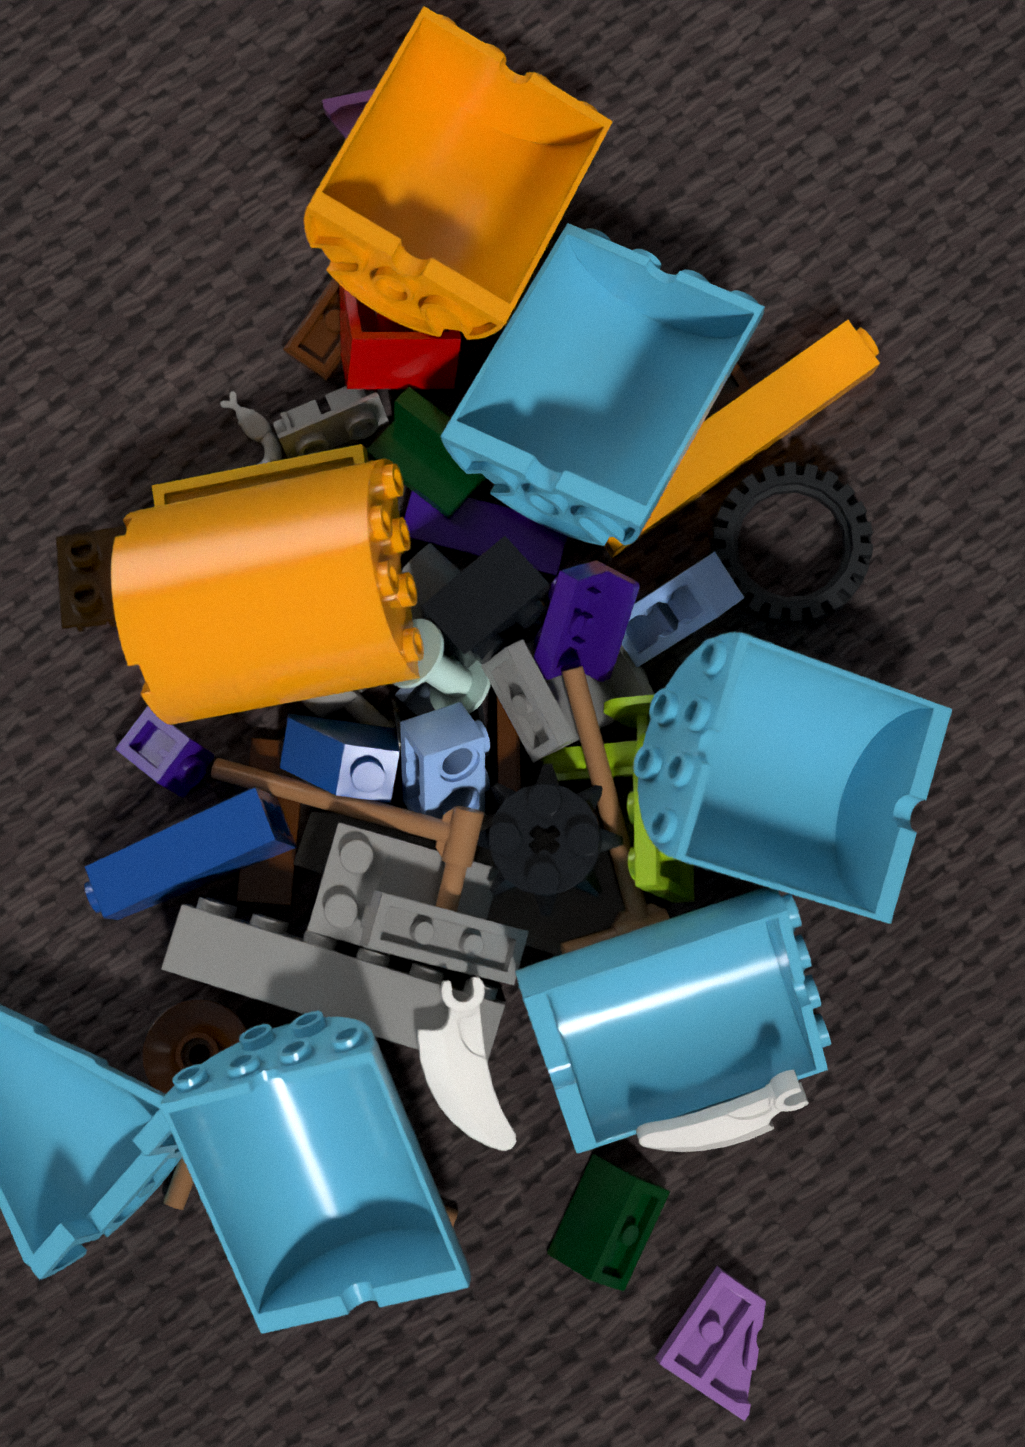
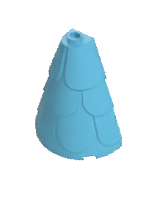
M0 1004V1208L24 1263L29 1265L32 1272L41 1280L61 1271L83 1257L87 1250L82 1246V1243L98 1240L102 1234L108 1237L119 1228L163 1183L180 1161L182 1155L159 1105L165 1097V1093L109 1066L107 1060L51 1035L50 1029L47 1026Z

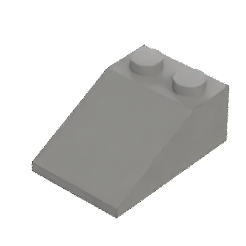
M338 822L307 931L359 945L364 929L360 927L366 905L370 906L374 890L436 906L445 862L442 861V857L436 850ZM473 861L472 867L467 868L457 912L487 920L494 896L490 888L499 871L498 868Z

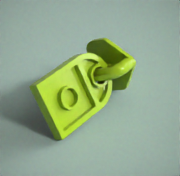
M655 694L607 700L603 704L604 714L627 727L637 729L636 741L604 744L612 777L633 776V792H630L628 795L627 811L630 822L634 825V847H631L628 853V868L632 879L635 880V887L673 903L693 902V864L671 858L662 853L649 838L640 813L638 777L634 773L633 766L635 756L644 743L651 719L650 705ZM566 746L543 758V764H553L559 782L590 780L582 746Z

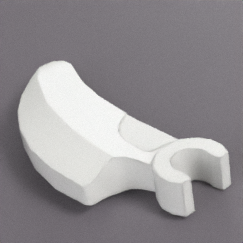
M471 977V996L465 1001H457L452 995L451 982L449 980L442 981L440 996L444 1004L449 1007L446 1023L439 1029H420L417 1032L419 1060L426 1083L439 1107L468 1136L498 1150L506 1151L512 1149L516 1143L515 1133L504 1116L494 1092L484 1050L480 1016V1003L483 1001L485 993L484 984L480 977Z
M787 1070L774 1076L764 1088L695 1113L645 1123L636 1129L639 1144L643 1147L663 1151L693 1152L723 1148L750 1140L773 1130L774 1126L771 1119L781 1111L798 1110L809 1103L795 1071Z

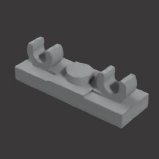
M374 890L370 906L366 905L360 927L364 929L359 945L514 985L516 980L515 971L519 969L529 931Z

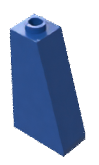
M253 788L85 866L90 880L84 884L85 893L96 913L101 912L103 918L120 920L236 873L241 869L297 848L278 798L258 788Z

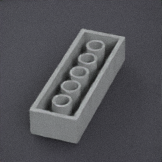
M199 897L197 905H181L161 968L162 970L302 1014L321 1011L324 1017L356 1019L368 1025L374 1036L414 1049H418V1030L439 1029L446 1023L449 1007L444 1004L440 996V986L446 975V972L417 962L415 964L412 963L410 971L391 966L394 955L366 947H359L357 955L339 949L342 940L307 930L305 931L304 938L287 933L289 922L263 914H252L251 920L247 921L235 917L237 906L208 897ZM471 979L465 981L464 988L451 984L452 995L457 1001H465L471 996ZM483 983L485 993L483 1001L480 1003V1016L484 1050L488 1062L506 1001L496 998L499 988Z

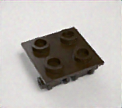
M126 526L56 537L62 629L77 627L78 632H84L87 627L106 625L107 622H109L111 627L117 626L112 599L111 560L114 539L126 534Z

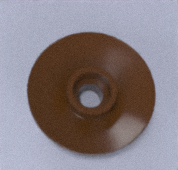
M188 1000L170 1007L155 1020L145 1038L143 1066L149 1083L153 1088L167 1094L174 1086L173 1077L181 1070L195 1065L191 1055L197 1046L205 1045L210 1051L211 1058L240 1042L239 1038L247 1031V1028L233 1011L213 1001Z

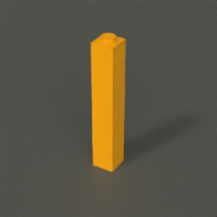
M849 320L845 321L706 419L636 541L871 376L880 364L875 357L879 354V350L871 336L863 328L855 330ZM609 537L604 547L613 558L633 543L624 546L616 538Z

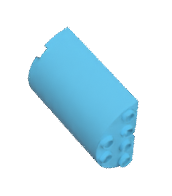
M567 223L440 437L448 453L466 474L481 473L495 484L490 494L523 516L553 531L580 541L605 546L609 537H614L625 546L635 542L641 534L760 323L765 306L760 305L752 296L738 290L729 292L709 283L704 276L692 270H682L677 275L665 273L660 270L661 262L650 252L643 249L630 250L612 242L608 236L596 229L587 228L583 230Z
M731 632L709 638L682 663L666 688L659 690L652 699L650 705L651 719L643 746L638 750L633 766L634 773L638 777L639 807L644 827L653 844L662 853L671 858L891 924L917 832L913 831L910 824L911 813L917 803L927 799L952 709L741 632Z
M763 887L515 971L523 1000L577 1154L635 1135L636 1129L645 1123L695 1113L764 1088L774 1076L784 1071L794 1070L799 1080L828 1070L823 1047L831 1045V1040L822 1015H814L813 1009L821 1007L822 1004L811 974L804 976L803 971L806 968L812 967L802 935L794 936L795 928L802 926L797 906L791 894L781 896L778 890Z
M321 1011L308 1012L299 1016L290 1024L273 1029L268 1024L258 1025L245 1031L239 1038L240 1042L212 1056L200 1065H193L181 1070L173 1077L174 1086L159 1105L261 1334L348 1315L354 1307L367 1301H377L379 1307L469 1288L471 1272L377 1041L368 1025L352 1018L324 1017Z

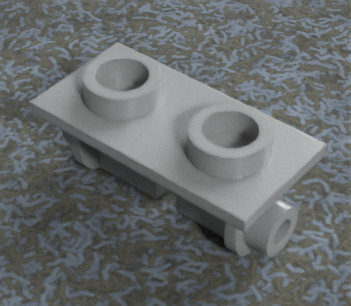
M345 386L326 394L325 396L331 411L321 414L316 400L280 413L282 419L272 423L287 457L293 458L328 451L352 439H365L374 434L378 428L390 424L376 390L347 389Z

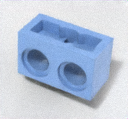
M713 552L634 603L622 646L636 667H639L716 619L744 599V596L717 554Z
M461 702L401 721L402 798L408 810L442 819L443 814L452 810L454 806H464L480 810L485 815V792L490 789V780L485 768V752L490 750V740L483 723L480 720L474 721Z

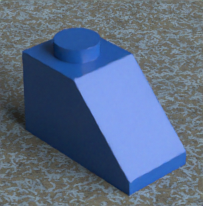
M288 713L280 768L336 796L391 803L400 753L396 728Z

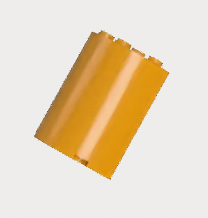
M423 6L309 202L304 215V229L310 247L321 248L331 261L326 271L346 291L372 310L398 324L428 335L441 337L444 329L462 331L467 340L479 339L496 333L506 324L613 121L600 114L591 104L579 101L554 86L549 79L539 73L528 72L523 76L513 72L507 67L506 56L499 48L482 42L459 28L450 18L436 14Z
M379 459L130 512L123 518L127 531L125 535L115 537L111 560L114 614L128 666L139 664L145 679L141 695L159 719L168 725L420 678L418 661H422L424 658V646L418 628L413 627L411 606L417 603L415 581L410 572L402 573L401 554L410 549V534L404 518L399 515L397 497L403 496L404 486L400 469L396 463L389 459Z

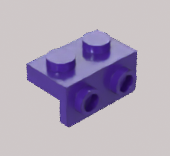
M597 560L559 572V575L554 579L549 589L548 597L551 602L545 622L534 639V649L536 651L533 659L544 679L549 680L561 676L562 671L583 666L585 674L600 682L611 678L638 594L639 583Z

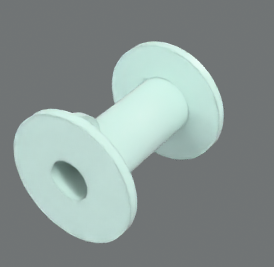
M413 619V627L418 628L424 646V658L422 661H418L420 678L392 684L400 688H412L425 681L430 684V701L435 710L461 702L468 713H472L484 701L490 688V682L481 667L482 664L477 660L465 669L453 655L448 657L443 654V635L435 624L426 619Z

